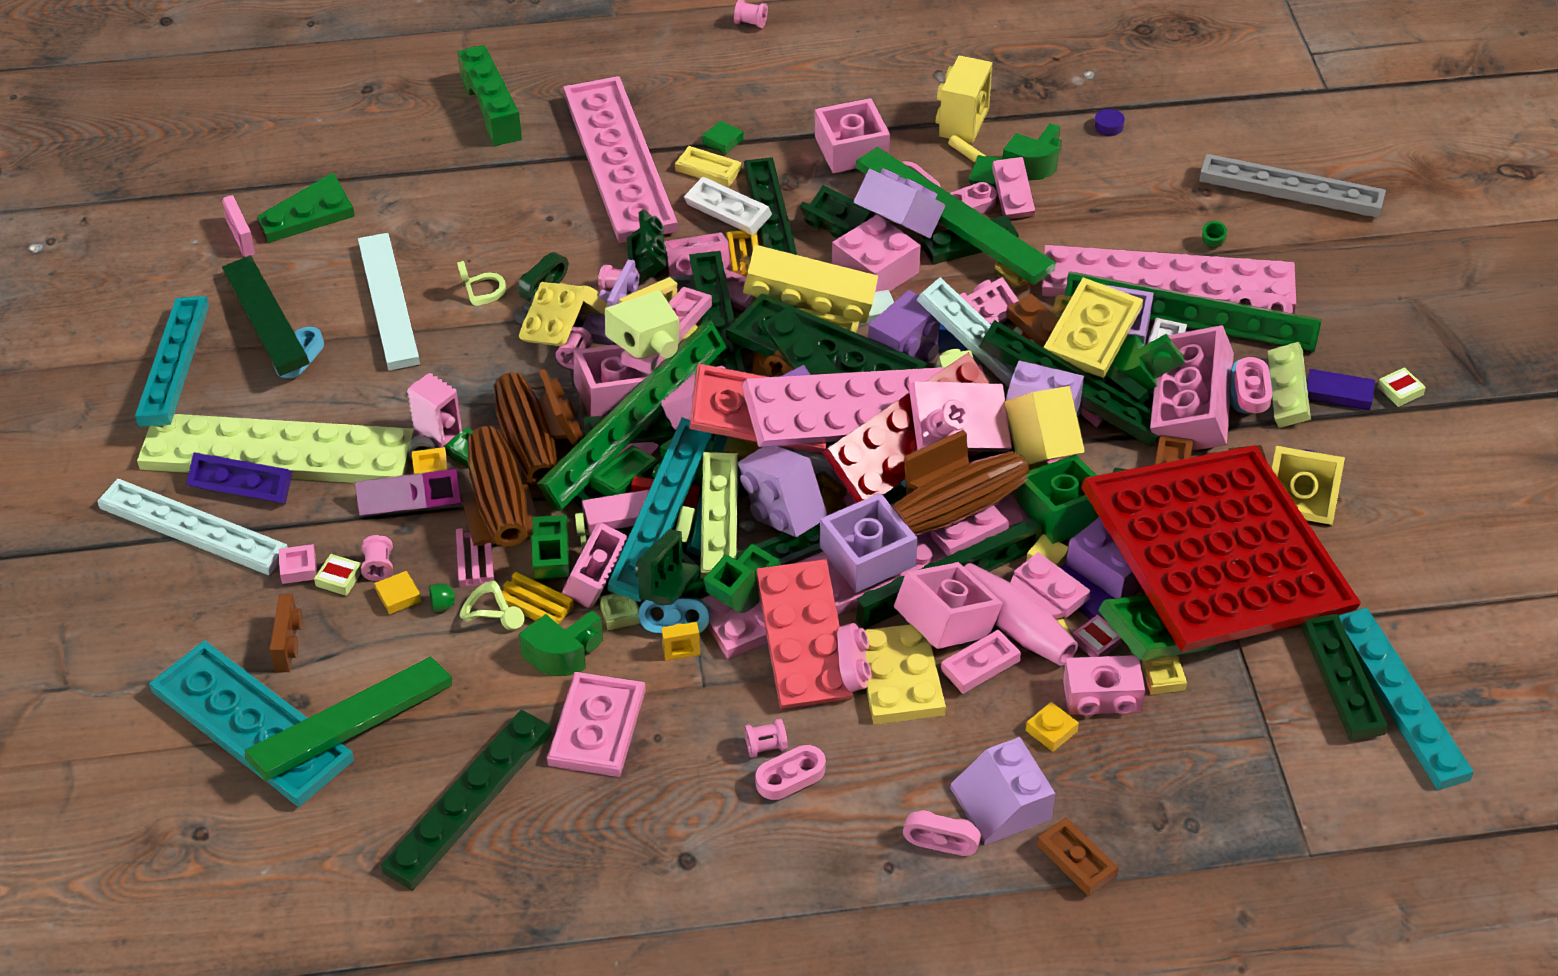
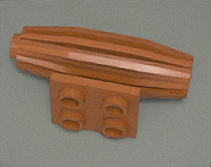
M545 368L539 371L546 389V393L540 399L537 398L524 376L522 377L520 373H505L496 379V383L493 386L497 420L504 440L516 460L519 471L526 482L533 487H538L537 483L557 464L554 439H569L572 446L575 447L584 438L577 420L572 422L576 413L568 398L562 400L561 398L565 394L557 378L551 380Z
M491 426L475 429L469 435L468 470L474 492L461 494L473 546L478 547L484 546L487 543L500 544L501 547H514V545L521 544L523 540L533 535L532 517H537L530 489L527 482H521L516 460L500 431Z
M961 430L904 456L906 497L895 503L892 507L915 536L946 528L993 506L1023 485L1027 479L1026 474L1029 473V466L1022 455L1014 454L1013 451L969 463L967 433Z

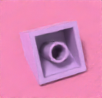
M1018 361L1009 385L1006 401L1031 392L1070 386L1077 414L1081 401L1084 376Z
M1020 737L986 749L951 783L950 788L970 822L980 831V839L984 845L1052 820L1055 792Z

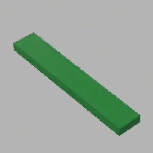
M430 656L245 749V759L265 781H268L451 687L452 676Z

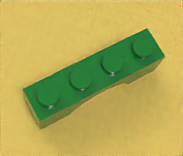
M473 46L457 51L461 80L468 94H475L477 97L486 131L494 147L522 140L519 111L486 46Z

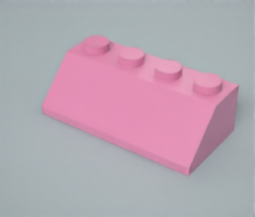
M1223 325L1168 335L1183 354L1185 363L1156 378L1158 386L1154 388L1150 425L1152 433L1158 436L1167 435L1192 439V450L1227 445L1234 352Z

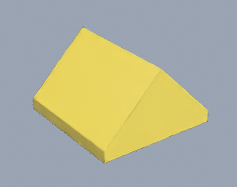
M1070 386L1031 392L1004 401L1015 454L1022 455L1027 461L1028 466L1085 453Z
M1276 446L1271 468L1307 521L1333 525L1345 457Z

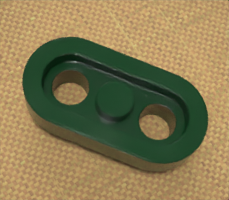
M551 252L544 256L538 264L519 279L520 297L530 302V298L533 295L535 296L541 282L559 284L567 273L568 259L556 252Z

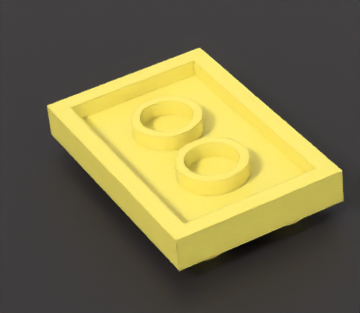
M1082 278L1043 348L1085 372L1104 378L1142 309L1143 299Z
M911 624L865 630L869 640V648L866 649V660L871 669V679L868 680V685L865 689L873 725L945 716L946 705L932 647L927 639Z

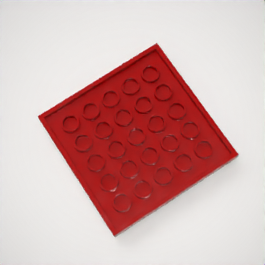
M1256 445L1087 477L1081 486L1181 652L1304 624V621L1318 616L1342 615L1356 611L1361 604Z

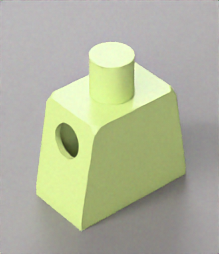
M657 290L605 308V335L636 358L643 359L657 353L663 358H670L678 350L679 319L662 292Z

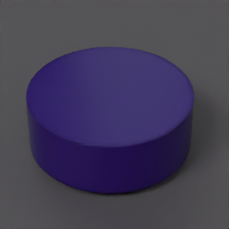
M1114 109L1101 110L1095 116L1094 127L1103 135H1117L1124 128V115Z

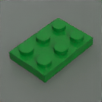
M1147 595L1104 600L1098 610L1107 620L1110 628L1118 633L1129 646L1130 651L1140 660L1214 650L1218 645L1214 644L1181 652Z

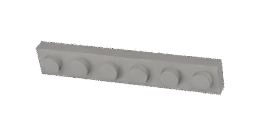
M1206 154L1199 179L1200 182L1212 185H1220L1377 218L1380 217L1386 189Z

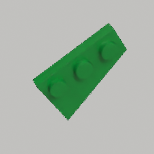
M334 172L259 214L257 220L267 242L271 243L354 217L355 214L351 202Z

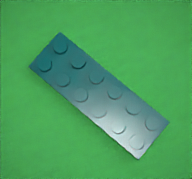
M206 640L202 641L149 683L153 694L260 778L262 776L245 759V749L307 719L301 712ZM340 743L265 782L297 807H300L354 761L353 752Z

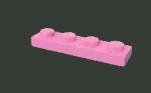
M682 287L670 300L669 304L679 319V342L712 306V295ZM626 350L621 354L622 365L649 374L665 359L659 353L643 359L634 357Z

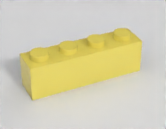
M754 245L743 293L757 298L761 294H765L791 306L814 310L822 314L829 313L844 316L845 319L866 324L873 304L878 275Z

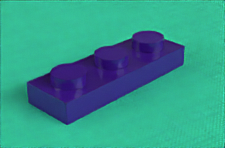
M193 452L186 485L286 504L293 471Z

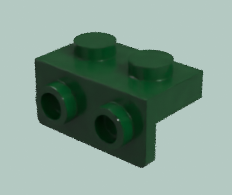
M822 185L810 205L802 202L799 206L805 216L804 221L815 229L822 227L829 230L828 232L836 239L875 215L874 212L853 203V199Z
M645 209L638 212L640 228L626 238L628 259L635 261V268L639 273V284L648 278L654 277L666 267L663 223L657 216H652Z
M668 529L638 559L635 575L639 581V599L653 601L657 605H672L701 574L700 566L682 562L681 531Z

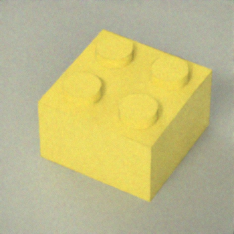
M959 55L954 66L948 67L945 84H940L937 92V100L941 101V106L938 108L936 115V124H940L939 137L950 139L953 135H956L965 142L973 144L989 110L993 62Z

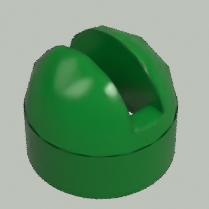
M1210 221L1203 226L1202 240L1206 246L1218 248L1226 241L1227 228L1222 222Z
M440 583L429 585L433 613L446 611L454 605L455 591L451 586Z

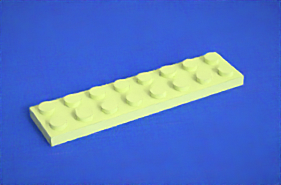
M174 414L171 425L149 427L137 462L140 470L189 473L193 452L289 469L293 471L291 479L355 483L357 481L406 475L410 460L408 446L415 437L414 428Z

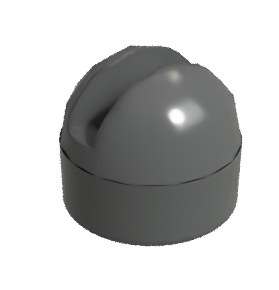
M419 435L410 441L408 452L412 462L413 451L435 449L431 438Z

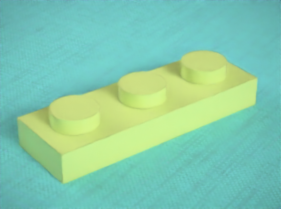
M1296 342L1268 350L1274 417L1278 428L1311 420L1304 356L1300 343Z

